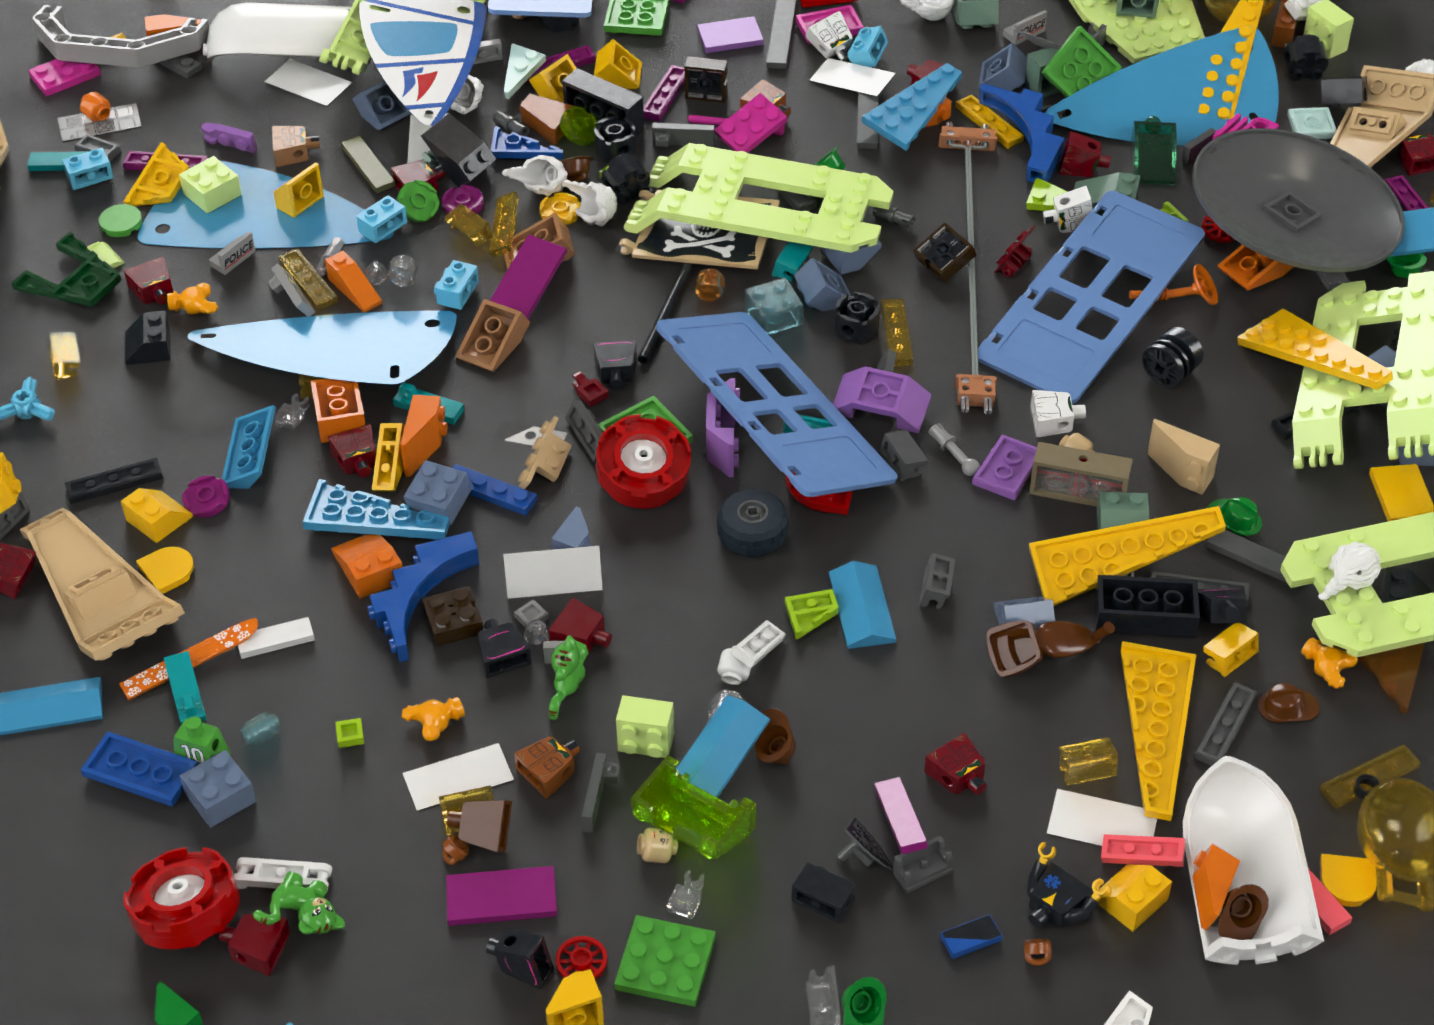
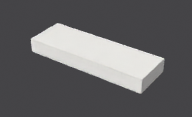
M309 617L258 629L251 638L239 644L238 648L241 659L314 641L315 639Z
M766 620L737 644L731 654L749 668H752L780 644L786 634Z

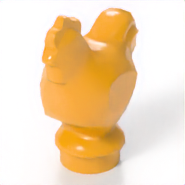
M207 283L188 287L180 294L176 291L167 294L169 311L175 310L177 312L179 309H184L186 313L191 315L199 313L210 314L216 312L218 305H216V302L206 300L211 293V287Z
M1314 637L1310 638L1301 650V653L1306 656L1307 660L1315 662V673L1323 677L1328 682V686H1333L1336 689L1343 687L1345 678L1341 677L1340 672L1345 668L1354 667L1358 660L1357 657L1347 654V650L1343 651L1335 646L1333 648L1322 646L1321 640H1317Z
M456 697L453 699L449 698L447 703L431 699L419 705H408L407 708L402 710L401 717L406 719V721H419L423 725L422 735L424 739L435 741L440 736V732L446 729L451 719L459 720V718L465 716V712L460 699Z

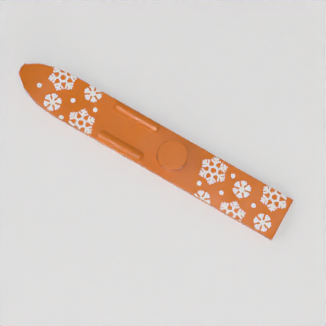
M252 618L240 622L182 652H189L192 667L194 668L251 638L257 630L258 620L257 618ZM162 661L119 683L128 701L169 681L165 662Z

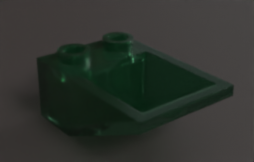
M1149 116L1145 121H1134L1131 136L1133 174L1140 175V183L1175 185L1176 123L1161 122L1157 116Z

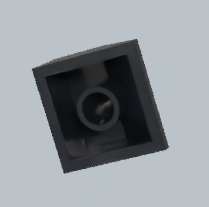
M166 310L143 313L125 331V365L171 360L170 327Z
M1396 567L1385 568L1380 588V600L1382 603L1431 593V589L1412 570Z

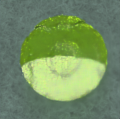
M574 106L568 108L562 114L560 119L561 130L570 141L578 145L591 144L594 141V128H596L598 122L594 115L585 112L586 109Z

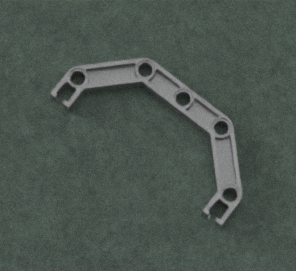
M44 5L33 16L37 38L56 59L125 67H144L196 52L203 47V43H206L209 31L208 19H202L201 23L196 26L197 20L189 18L180 28L132 40L70 34L64 28L66 23L61 6H57L51 13V6Z

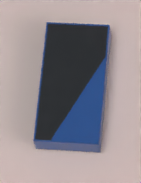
M989 914L943 931L940 938L951 958L955 959L1002 941V934Z

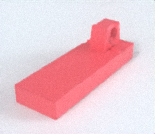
M1104 834L1101 860L1102 863L1183 867L1185 838Z
M1309 870L1321 927L1328 935H1331L1351 924L1352 916Z

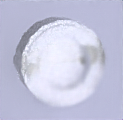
M374 260L366 268L365 276L371 284L377 285L386 280L388 272L382 263Z
M537 619L530 621L524 632L526 642L538 645L544 641H549L546 624Z

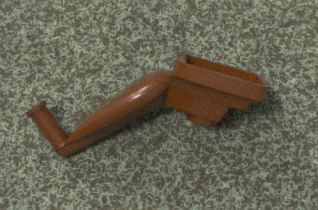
M1013 621L989 629L987 631V647L990 659L997 673L1002 678H1009L1035 666L1042 660L1043 653L1052 658H1063L1080 654L1093 647L1095 643H1099L1108 634H1112L1115 631V627L1111 622H1106L1097 631L1092 632L1090 629L1079 624L1050 621L1043 623L1036 630L1030 621Z

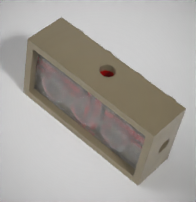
M1038 442L1033 461L1029 494L1097 507L1099 492L1128 491L1133 459Z

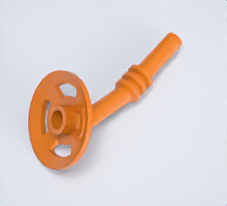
M1197 264L1193 268L1195 283L1192 286L1170 290L1166 288L1156 301H1167L1168 298L1196 294L1201 295L1210 305H1215L1218 303V293L1208 271L1201 264ZM1143 290L1129 291V298L1137 299Z

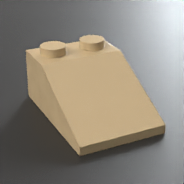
M1154 419L1147 454L1180 486L1202 495L1214 477L1220 444Z

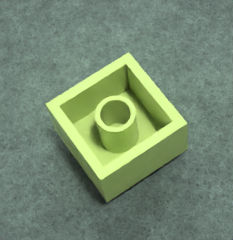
M1322 0L1309 6L1303 35L1318 36L1320 41H1323L1327 57L1330 59L1347 51L1354 18L1331 1Z
M215 156L179 174L183 194L207 214L242 195L238 175Z
M622 695L616 717L618 751L627 754L648 755L654 758H669L674 738L673 702Z

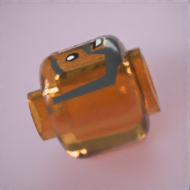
M704 269L697 276L695 292L704 301L711 302L717 300L723 294L725 277L716 269Z

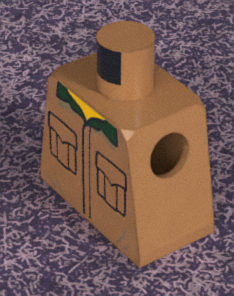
M272 126L273 153L276 167L307 161L309 159L308 149L320 148L319 136L307 137L304 126Z

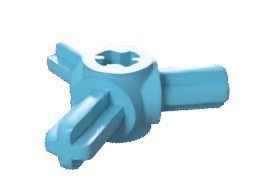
M27 377L23 381L22 389L13 394L10 399L11 403L0 407V420L16 415L21 419H31L37 416L50 421L53 419L55 411L41 404L40 399L37 398L35 393L37 387L36 379Z

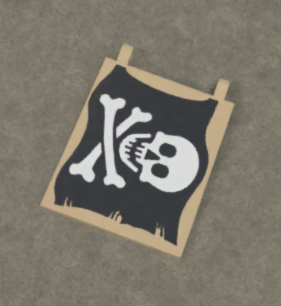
M657 189L655 194L647 190H641L639 193L640 200L648 201L663 190ZM739 196L737 200L775 207L780 205V200ZM660 218L640 231L636 243L629 239H622L619 245L625 246L621 248V254H631L632 258L758 270L768 238Z

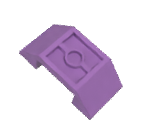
M864 366L843 375L833 405L845 417L853 418L855 410L859 409L897 418V429L919 433L931 400V394L910 376Z
M730 378L725 383L740 399V388H735V378ZM710 392L707 394L706 460L728 477H734V468H739V454H734V452H739V437H734V428L721 427H735V419Z

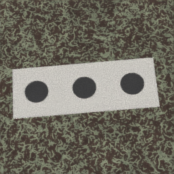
M502 420L494 438L533 446L536 439L541 437L542 434L539 432L540 427ZM553 430L554 435L563 440L565 439L566 432Z

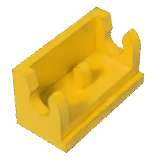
M1234 623L1203 646V651L1214 658V660L1209 658L1206 660V663L1226 677L1259 652L1258 633L1241 623Z

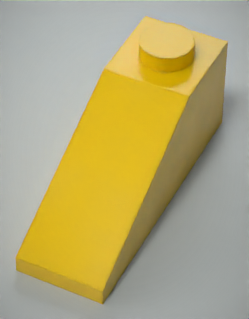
M380 423L372 491H396L404 470L400 447L405 425L402 423Z

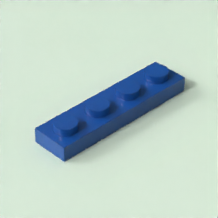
M458 464L453 466L454 469L467 472L472 487L469 495L525 516L537 502L536 493Z

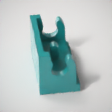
M788 242L775 262L772 276H777L791 282L794 277L787 275L785 271L795 275L814 246Z

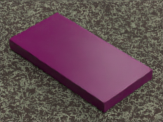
M528 234L490 301L521 311L529 319L567 253L566 248Z
M554 866L446 875L448 926L557 916Z

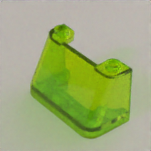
M667 755L631 797L633 815L639 821H645L667 832L672 837L698 850L708 859H718L751 835L756 827L755 802L746 797L739 804L735 799L730 804L691 784L690 775L684 773L682 776L677 770L678 760Z

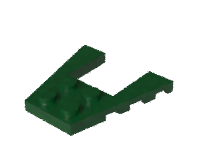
M70 231L56 243L57 250L83 263L66 279L57 285L25 270L11 284L13 289L17 291L93 307L122 279L115 269L107 262L99 259L94 251H90L86 244L80 239L75 238L74 234Z

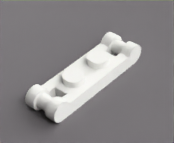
M241 857L237 860L236 869L238 871L234 874L239 889H244L247 886L277 888L284 881L287 872H295L303 878L302 887L307 888L311 885L312 881L319 880L326 884L328 890L329 883L327 878L331 877L332 866L327 863ZM310 875H316V876H317V878H309V877H310Z

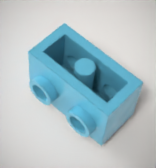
M864 27L860 29L847 53L849 60L853 64L876 67L888 44V39L882 27Z
M103 148L94 149L90 152L74 155L62 160L66 176L73 190L114 178L110 161Z
M389 195L356 215L358 232L374 243H377L407 223L405 206Z
M453 260L450 266L444 270L440 281L435 284L434 294H436L437 304L461 310L479 283L477 266Z

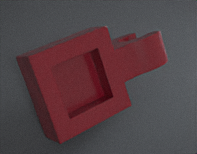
M581 371L572 375L576 380L573 386L577 390V395L590 407L609 397L608 390L596 378L588 380Z

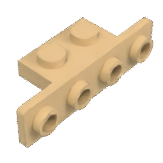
M554 416L550 422L546 420L539 431L542 435L536 439L532 446V449L535 451L529 455L525 462V465L528 467L522 471L517 480L520 482V488L525 489L530 484L535 471L552 482H555L572 446L553 434L559 419L558 417Z

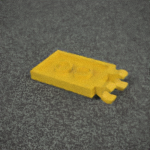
M1417 464L1370 468L1369 475L1387 521L1434 512L1433 502Z

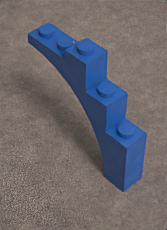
M982 84L980 87L979 103L1006 115L1018 125L1026 136L1031 150V157L1027 165L1026 181L1034 183L1036 178H1040L1048 182L1062 156L1065 138L1051 134L1053 131L1054 115L1041 112L1043 94L1028 89H1023L1020 94Z
M471 531L415 545L416 556H412L414 565L392 570L394 580L390 581L391 590L370 595L371 605L367 606L370 620L375 619L378 629L384 627L386 636L391 635L392 639H388L392 654L397 653L399 662L409 660L407 630L411 617L422 598L444 579L461 570L479 565L478 548Z

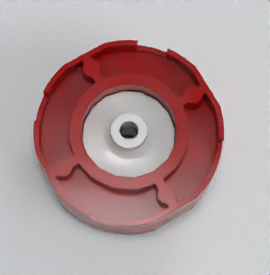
M635 414L620 419L602 433L596 452V476L599 484L615 501L633 508H655L664 505L679 495L685 488L690 471L691 448L687 438L672 422L656 416L655 420L640 418L641 414Z
M186 847L173 849L142 865L130 878L132 885L128 893L124 892L123 902L133 929L145 944L159 949L193 948L214 934L224 931L238 910L240 892L231 866L219 852L205 847L202 848L203 852H188Z

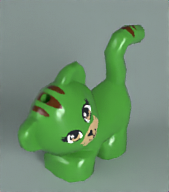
M570 635L567 636L565 642H562L555 648L551 655L552 668L556 674L554 687L557 691L549 704V718L551 720L558 718L561 701L566 696L574 693L578 689L579 683L585 677L583 663L588 655L587 647Z
M287 872L284 881L273 892L270 915L261 910H256L253 913L254 919L258 922L272 925L281 920L280 909L299 911L298 928L306 935L311 933L324 934L331 930H339L345 927L344 920L336 914L335 908L331 903L324 899L327 893L326 884L322 881L314 880L309 887H302L303 878L295 872Z

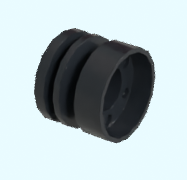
M1173 327L1169 328L1158 340L1146 348L1142 354V363L1147 374L1156 383L1165 387H1174L1201 364L1204 353L1200 342L1191 332L1184 328Z

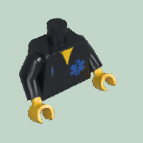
M1042 842L1038 847V853L1041 857L1035 861L1028 877L1027 895L1030 898L1029 908L1033 911L1029 915V921L1037 928H1041L1047 921L1056 928H1062L1066 924L1086 921L1100 904L1099 899L1106 898L1111 894V887L1107 885L1102 892H1099V887L1104 882L1102 879H1096L1091 889L1053 862L1048 865L1047 861L1055 857L1056 849L1053 846L1050 854L1044 855L1043 849L1046 843Z

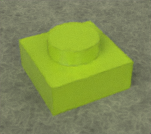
M361 718L335 722L339 748L364 744Z

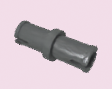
M501 110L495 112L493 120L503 126L507 132L528 136L529 128L521 124L516 117L509 116Z
M897 207L889 208V210L873 208L877 210L872 212L873 216L886 219L891 224L897 223L910 229L915 224V222L911 221L916 220L915 215L902 212Z

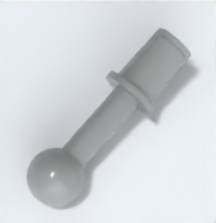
M940 423L933 425L928 433L941 445L940 449L942 451L948 449L962 464V472L967 476H974L980 468L979 462L976 459L968 458L955 444L956 437L951 436Z

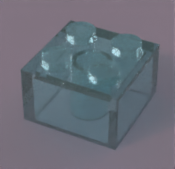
M786 277L745 289V309L768 335L803 325V304Z

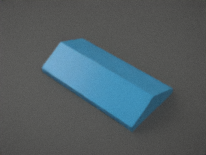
M274 405L235 419L222 479L228 488L249 489L262 475L276 409Z
M851 561L829 571L831 586L839 607L838 614L847 649L896 643V636L877 566Z
M101 677L0 693V735L103 719Z
M727 695L676 768L670 780L713 805L770 722V719L746 701Z

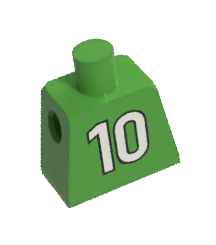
M194 716L185 719L174 736V754L198 762V765L224 750L231 755L220 730L215 726L202 723L199 717Z

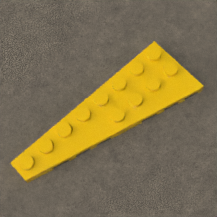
M1240 0L1220 32L1240 28L1239 35L1247 38L1246 41L1235 44V51L1243 54L1242 60L1240 58L1231 60V68L1240 71L1239 76L1231 74L1226 78V83L1229 86H1236L1235 93L1231 91L1223 92L1222 100L1226 103L1232 102L1231 111L1226 107L1220 108L1217 112L1220 119H1232L1234 117L1264 0ZM1215 54L1211 56L1210 60L1213 64L1220 65L1223 58ZM1209 71L1206 78L1209 81H1216L1218 73L1216 71ZM1205 87L1202 95L1210 98L1214 95V90L1210 87ZM1200 104L1198 112L1207 114L1210 108L1207 104Z
M1281 309L1272 316L1263 319L1259 324L1247 329L1245 333L1237 337L1238 345L1376 390L1393 380L1391 370L1285 309Z
M1216 506L1029 543V550L1042 595L1045 598L1052 599L1053 606L1096 588L1098 575L1124 576L1225 531L1226 525L1220 507Z
M1122 641L1121 658L1144 816L1171 821L1196 654Z

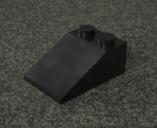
M450 113L421 135L424 142L457 187L470 182L496 160L485 142Z

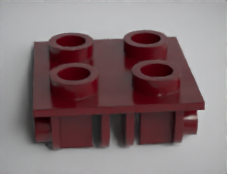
M1034 225L1029 231L1024 229L1017 237L1019 242L1013 241L1006 249L1008 255L1004 253L996 262L999 266L995 270V274L1000 269L1005 277H1012L1032 256V249L1029 246H1025L1023 242L1035 228Z

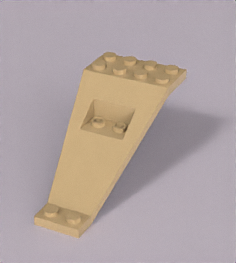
M1364 65L1360 76H1367V101L1361 103L1359 107H1348L1330 144L1350 153L1371 168L1432 116L1434 110V74Z
M61 508L20 529L23 537L31 542L34 551H36L39 562L80 650L95 661L109 658L112 656V652L119 648L130 647L135 643L134 640L142 636L146 637L154 634L157 631L156 628L164 624H172L179 619V616L184 614V610L179 603L164 596L67 509Z

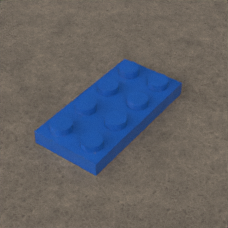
M107 731L80 771L82 776L173 807L184 791L179 775L197 766L198 762Z

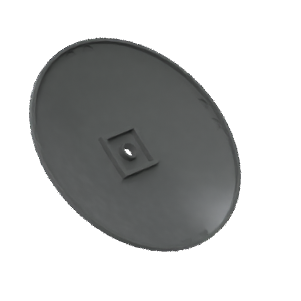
M1243 129L1229 132L1213 139L1200 151L1196 158L1192 172V181L1195 194L1205 212L1233 239L1272 260L1313 271H1357L1374 266L1388 258L1396 250L1403 236V211L1397 197L1388 184L1361 160L1323 140L1279 129Z

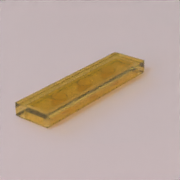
M516 191L497 198L489 250L493 258L512 249L519 199Z
M298 248L278 256L279 262L291 274L295 282L318 310L338 303L337 295Z
M903 298L881 299L888 349L897 353L894 366L913 365V354Z
M1403 744L1321 784L1319 790L1336 809L1358 798L1353 789L1358 776L1362 774L1373 775L1380 782V786H1383L1419 768L1421 762ZM1368 784L1360 785L1361 788L1366 791L1374 790L1372 786Z

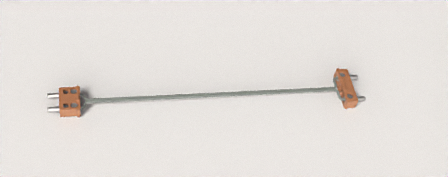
M950 121V126L949 122H947L946 126L941 127L938 147L965 150L968 242L974 247L971 150L995 151L997 136H995V129H989L988 124H986V128L985 124L982 125V128L953 127V123ZM974 257L969 262L972 375L957 374L954 389L957 390V405L961 406L963 413L964 410L965 413L969 412V406L984 407V413L987 414L988 411V414H991L996 396L997 377L979 375Z

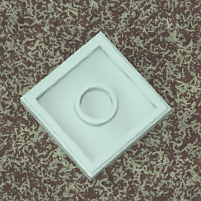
M1329 107L1288 109L1287 116L1293 132L1317 139H1332L1337 129Z

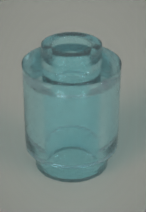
M265 711L244 723L245 726L240 728V731L249 746L259 745L277 735L281 724L274 713L269 714Z

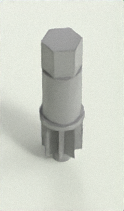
M335 237L325 254L321 257V261L316 269L319 270V275L324 276V274H327L325 259L341 252V248L344 245V241L341 238Z

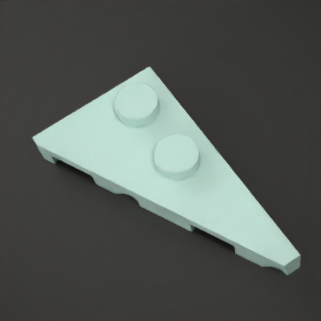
M516 44L511 45L504 87L506 99H509L546 61L545 54Z

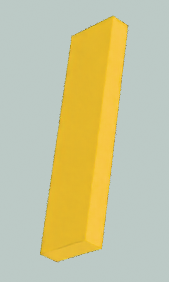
M972 94L956 101L955 108L982 128V125L985 124L986 128V124H988L989 129H995L997 141L1007 149L1024 141L1022 133L990 108L980 104L979 100Z

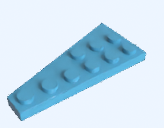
M948 63L944 64L863 115L862 123L907 151L912 140L915 141L918 137V132L921 128L927 125L938 110L940 103L945 101L946 95L952 92L961 80L962 72Z
M322 479L318 480L303 519L304 530L427 538L433 540L446 538L450 525L449 517L426 510L420 512L410 510L409 505L401 504L397 506L391 504L389 499L366 492H350L345 490V486L339 484L335 487L330 486Z

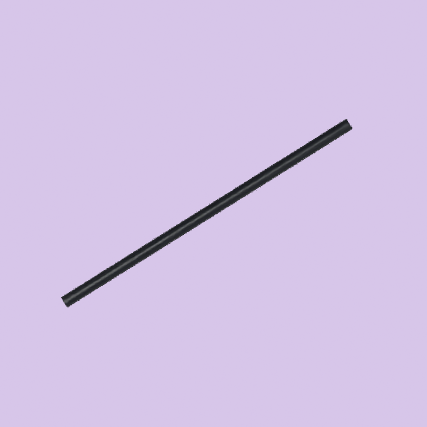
M683 263L638 356L640 363H648L661 336L656 330L657 322L669 319L695 266L694 263Z

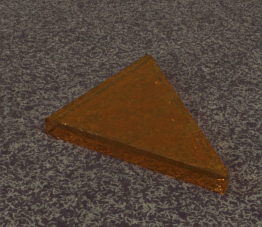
M1425 642L1359 657L1367 669L1373 672L1380 680L1379 684L1390 698L1393 697L1399 704L1402 713H1407Z

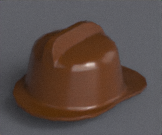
M577 156L559 160L568 172L567 180L571 182L585 180L590 172V162L594 160V157Z
M1289 683L1274 685L1258 702L1261 715L1267 720L1276 723L1312 720L1320 711L1319 702L1312 694L1300 690Z
M771 708L764 710L762 714L767 716L770 722L754 744L756 754L765 763L788 765L789 759L796 749V742L792 736L788 718L779 709Z
M1247 884L1228 892L1218 922L1220 937L1237 940L1253 939L1269 907L1268 896L1260 886Z

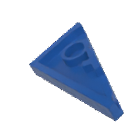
M494 126L491 152L495 158L531 159L544 155L563 159V150H560L558 147L550 145L547 148L541 146L538 140L520 136L515 132L506 134L501 132L500 127Z

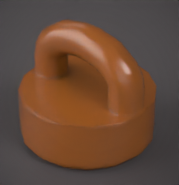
M449 835L442 844L443 859L449 865L462 861L469 854L468 845L464 841L459 840L456 835Z
M1029 939L1023 942L1024 957L1029 964L1041 966L1050 961L1052 952L1050 940ZM1031 954H1044L1045 956L1041 959H1034L1031 957Z

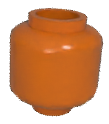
M89 92L81 98L80 111L91 121H103L110 115V102L98 92Z

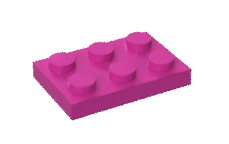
M852 5L796 15V23L807 44H812L805 37L808 28L838 11L841 12L852 36L858 35L860 29L864 28Z
M58 59L28 70L29 76L46 97L101 75L100 68L96 64L61 61Z
M759 93L714 129V131L733 151L749 153L785 124L788 119L781 110L763 94Z

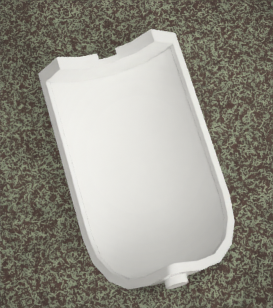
M248 2L230 5L219 12L210 24L206 44L203 43V56H207V60H212L216 56L230 54L320 57L324 48L330 49L351 7Z
M1222 757L1196 782L1187 801L1183 818V838H1185L1186 843L1185 852L1205 960L1238 965L1239 960H1255L1256 964L1277 961V956L1290 952L1295 956L1322 943L1324 938L1295 813L1291 803L1280 787L1263 771L1234 757ZM1211 844L1216 845L1240 860L1229 891L1243 885L1254 884L1260 886L1268 896V910L1255 936L1251 940L1220 937L1218 922L1223 911L1222 909L1218 918L1207 930L1201 928L1192 877L1196 868L1193 862L1201 850L1205 852Z

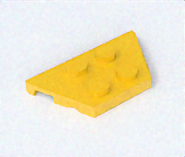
M161 142L124 199V204L136 207L172 202L181 187L179 174L188 170L189 166L184 161L179 160L178 156L174 152L169 151L166 145Z

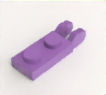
M208 122L201 126L202 132L205 133L204 140L207 143H219L223 146H230L251 153H255L258 149L252 132Z

